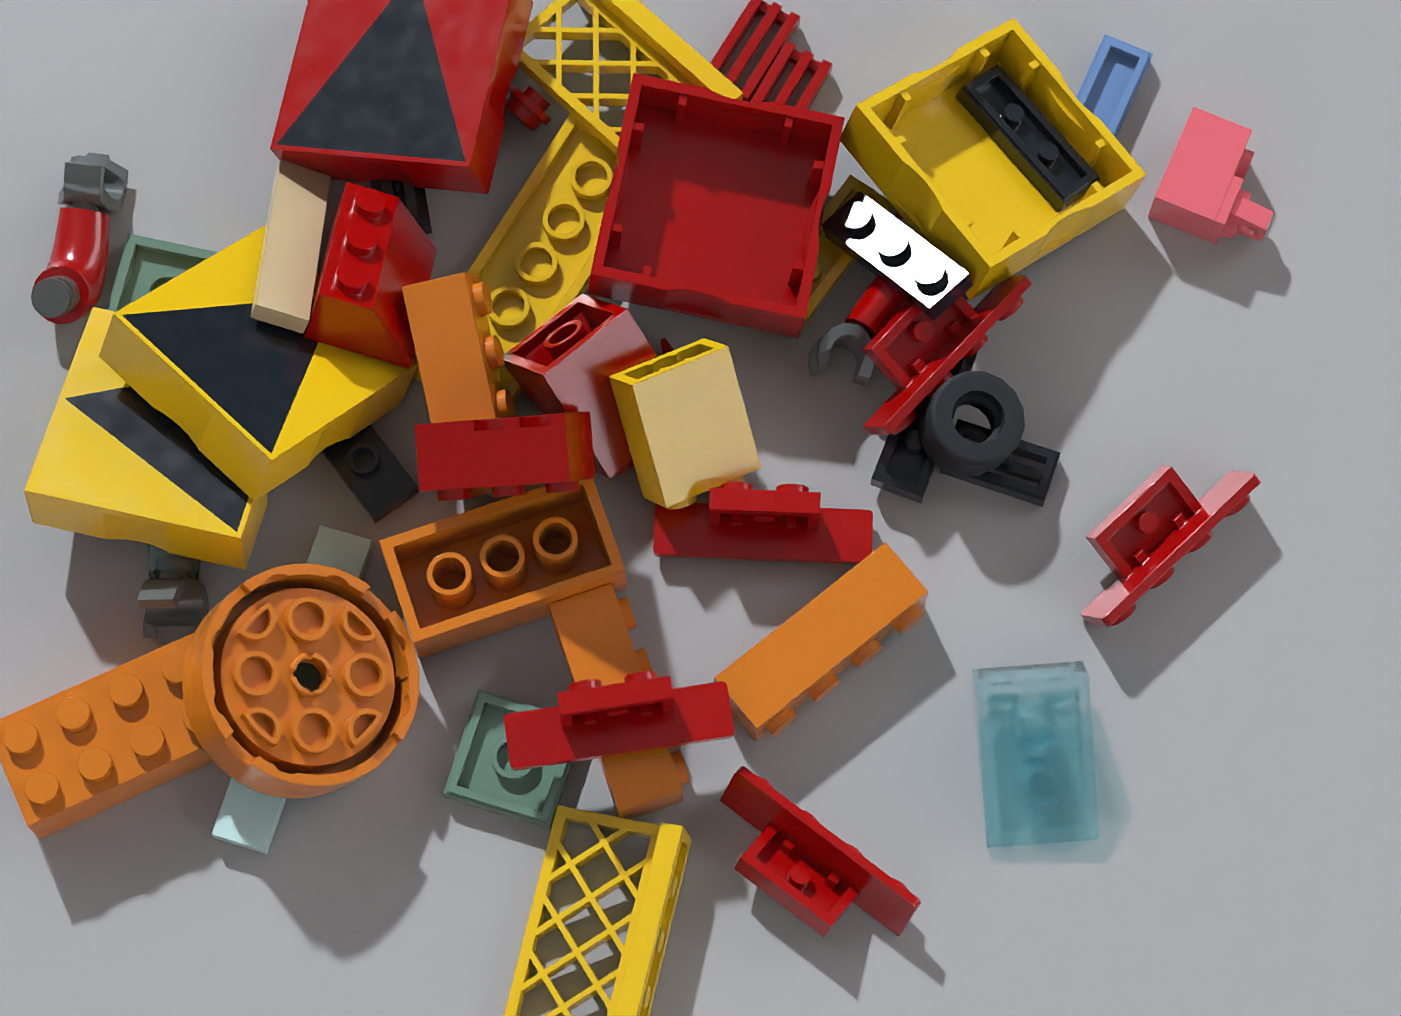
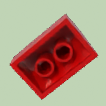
M346 182L331 227L304 338L410 369L415 347L402 286L430 280L437 248L399 197Z

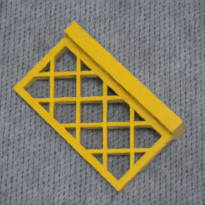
M555 0L528 24L523 48L533 39L556 40V60L533 59L522 49L518 67L616 155L622 127H608L599 119V106L626 107L629 94L599 93V73L630 74V86L633 73L658 74L665 80L708 88L718 94L736 100H742L743 92L639 0ZM577 2L592 15L593 28L562 27V14ZM556 20V27H549ZM599 22H600L605 28H599ZM562 40H592L593 60H562ZM599 41H621L630 49V61H599ZM636 55H637L642 61H636ZM548 72H556V79ZM562 73H593V93L569 92L562 85ZM586 106H593V112Z
M557 805L504 1016H520L525 994L543 982L559 1006L545 1016H573L571 1013L573 1009L596 994H599L607 1007V1016H650L692 843V838L683 826L661 822L660 825ZM569 822L591 826L600 841L574 859L570 857L563 845ZM600 828L616 832L605 838ZM631 834L650 838L646 858L625 870L613 851L612 846ZM606 851L620 875L592 892L578 868ZM561 854L566 864L557 869ZM570 873H573L586 897L558 914L549 899L552 886ZM641 874L637 890L632 879ZM626 884L635 898L633 911L612 925L598 901ZM592 905L606 930L578 947L565 922ZM548 909L552 919L543 924L546 910ZM558 927L572 952L545 969L536 955L538 941ZM628 928L625 943H623L618 934ZM612 938L622 954L619 968L598 980L584 956ZM578 960L593 985L565 1002L551 977ZM534 964L538 974L529 979L532 965ZM615 983L610 1000L604 989Z

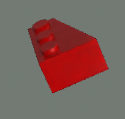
M590 411L414 425L419 490H437L438 501L471 499V488L491 487L492 497L525 495L526 484L545 483L546 493L580 491L579 480L595 478Z

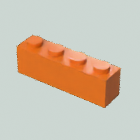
M462 272L402 286L431 423L516 417L512 395L508 389L502 388L498 368L504 366V355L499 338L496 335L491 336L487 314L492 313L493 306L487 284L484 281H479L478 274ZM491 487L471 488V498L492 494Z
M885 542L714 677V682H726L731 711L755 741L766 732L774 737L795 721L798 715L794 710L811 697L817 703L829 695L841 682L837 676L851 664H854L859 669L876 657L883 649L879 642L896 629L902 635L915 626L925 615L921 608L925 606L928 590Z
M612 583L548 604L551 621L572 683L587 679L601 680L602 686L623 683L624 677L631 673L653 671L645 648L635 650L628 631L637 628L628 598L626 596L617 599ZM669 748L598 758L618 817L631 819L683 801L682 784L690 782V778L680 750L670 753Z

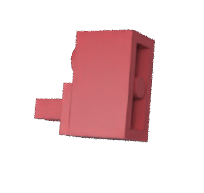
M1193 106L1154 197L1148 217L1214 244H1217L1220 236L1233 239L1235 233L1261 242L1267 232L1274 212L1250 201L1251 194L1240 188L1255 154L1254 151L1245 148L1253 130Z

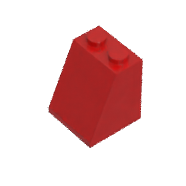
M581 294L504 354V366L543 415L590 411L594 468L596 473L610 479L634 467L609 376L656 358L657 355L627 308Z

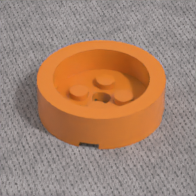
M308 563L278 566L265 570L242 583L212 608L201 621L190 641L185 656L182 678L183 699L187 717L199 743L216 765L230 777L255 791L271 796L294 799L321 796L336 791L371 772L404 739L413 721L418 704V660L413 642L402 619L395 610L390 612L383 602L368 590L371 587L370 585L345 571L329 566ZM298 663H311L318 669L321 676V684L318 690L309 692L308 689L299 684L296 677H293Z

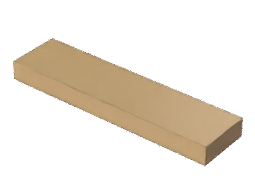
M280 160L273 180L250 318L304 333L310 317L331 176Z

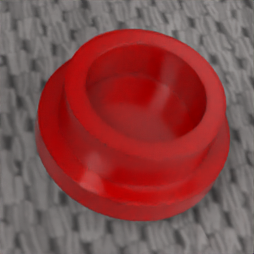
M528 84L521 91L513 85L509 88L508 93L510 96L505 101V108L525 126L535 132L542 123L546 126L550 123L552 119L545 111L551 104Z

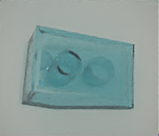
M1083 661L972 669L975 726L987 848L1099 840L1090 680Z

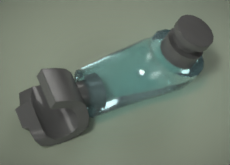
M147 544L149 579L144 581L137 597L140 609H145L143 637L157 639L158 645H167L195 633L201 621L209 613L208 594L205 585L198 582L201 560L171 554L156 546Z

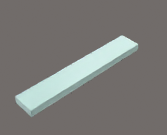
M320 525L307 563L333 567L362 580L373 548V542L371 539ZM298 663L293 677H296L299 684L308 689L309 692L318 690L321 684V676L318 669L311 663ZM231 777L211 835L215 839L267 854L286 798L255 791Z

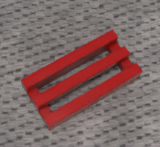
M750 0L710 62L721 73L758 14L763 16V19L726 75V78L735 85L773 24L776 23L782 26L743 88H739L743 92L742 101H751L785 42L791 39L800 24L799 15L792 11L788 15L782 11V6L775 2L770 5L764 2V0Z
M786 41L750 102H767L791 62L796 66L774 102L786 105L806 71H809L814 76L795 106L809 110L832 72V63L824 59L822 62L814 59L813 53L807 50L802 53L796 50L795 44Z

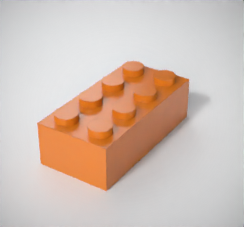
M593 478L579 480L580 491L546 493V486H542L525 492V495L512 496L379 540L418 659L550 615L549 603L612 583L615 593L627 589L626 570Z
M194 633L0 719V762L27 827L40 839L213 762L192 730L183 699V667L188 646Z

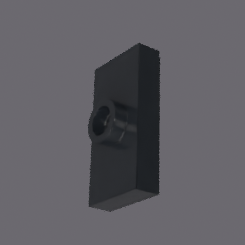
M371 425L351 438L336 442L321 451L374 523H377L419 493L418 486Z

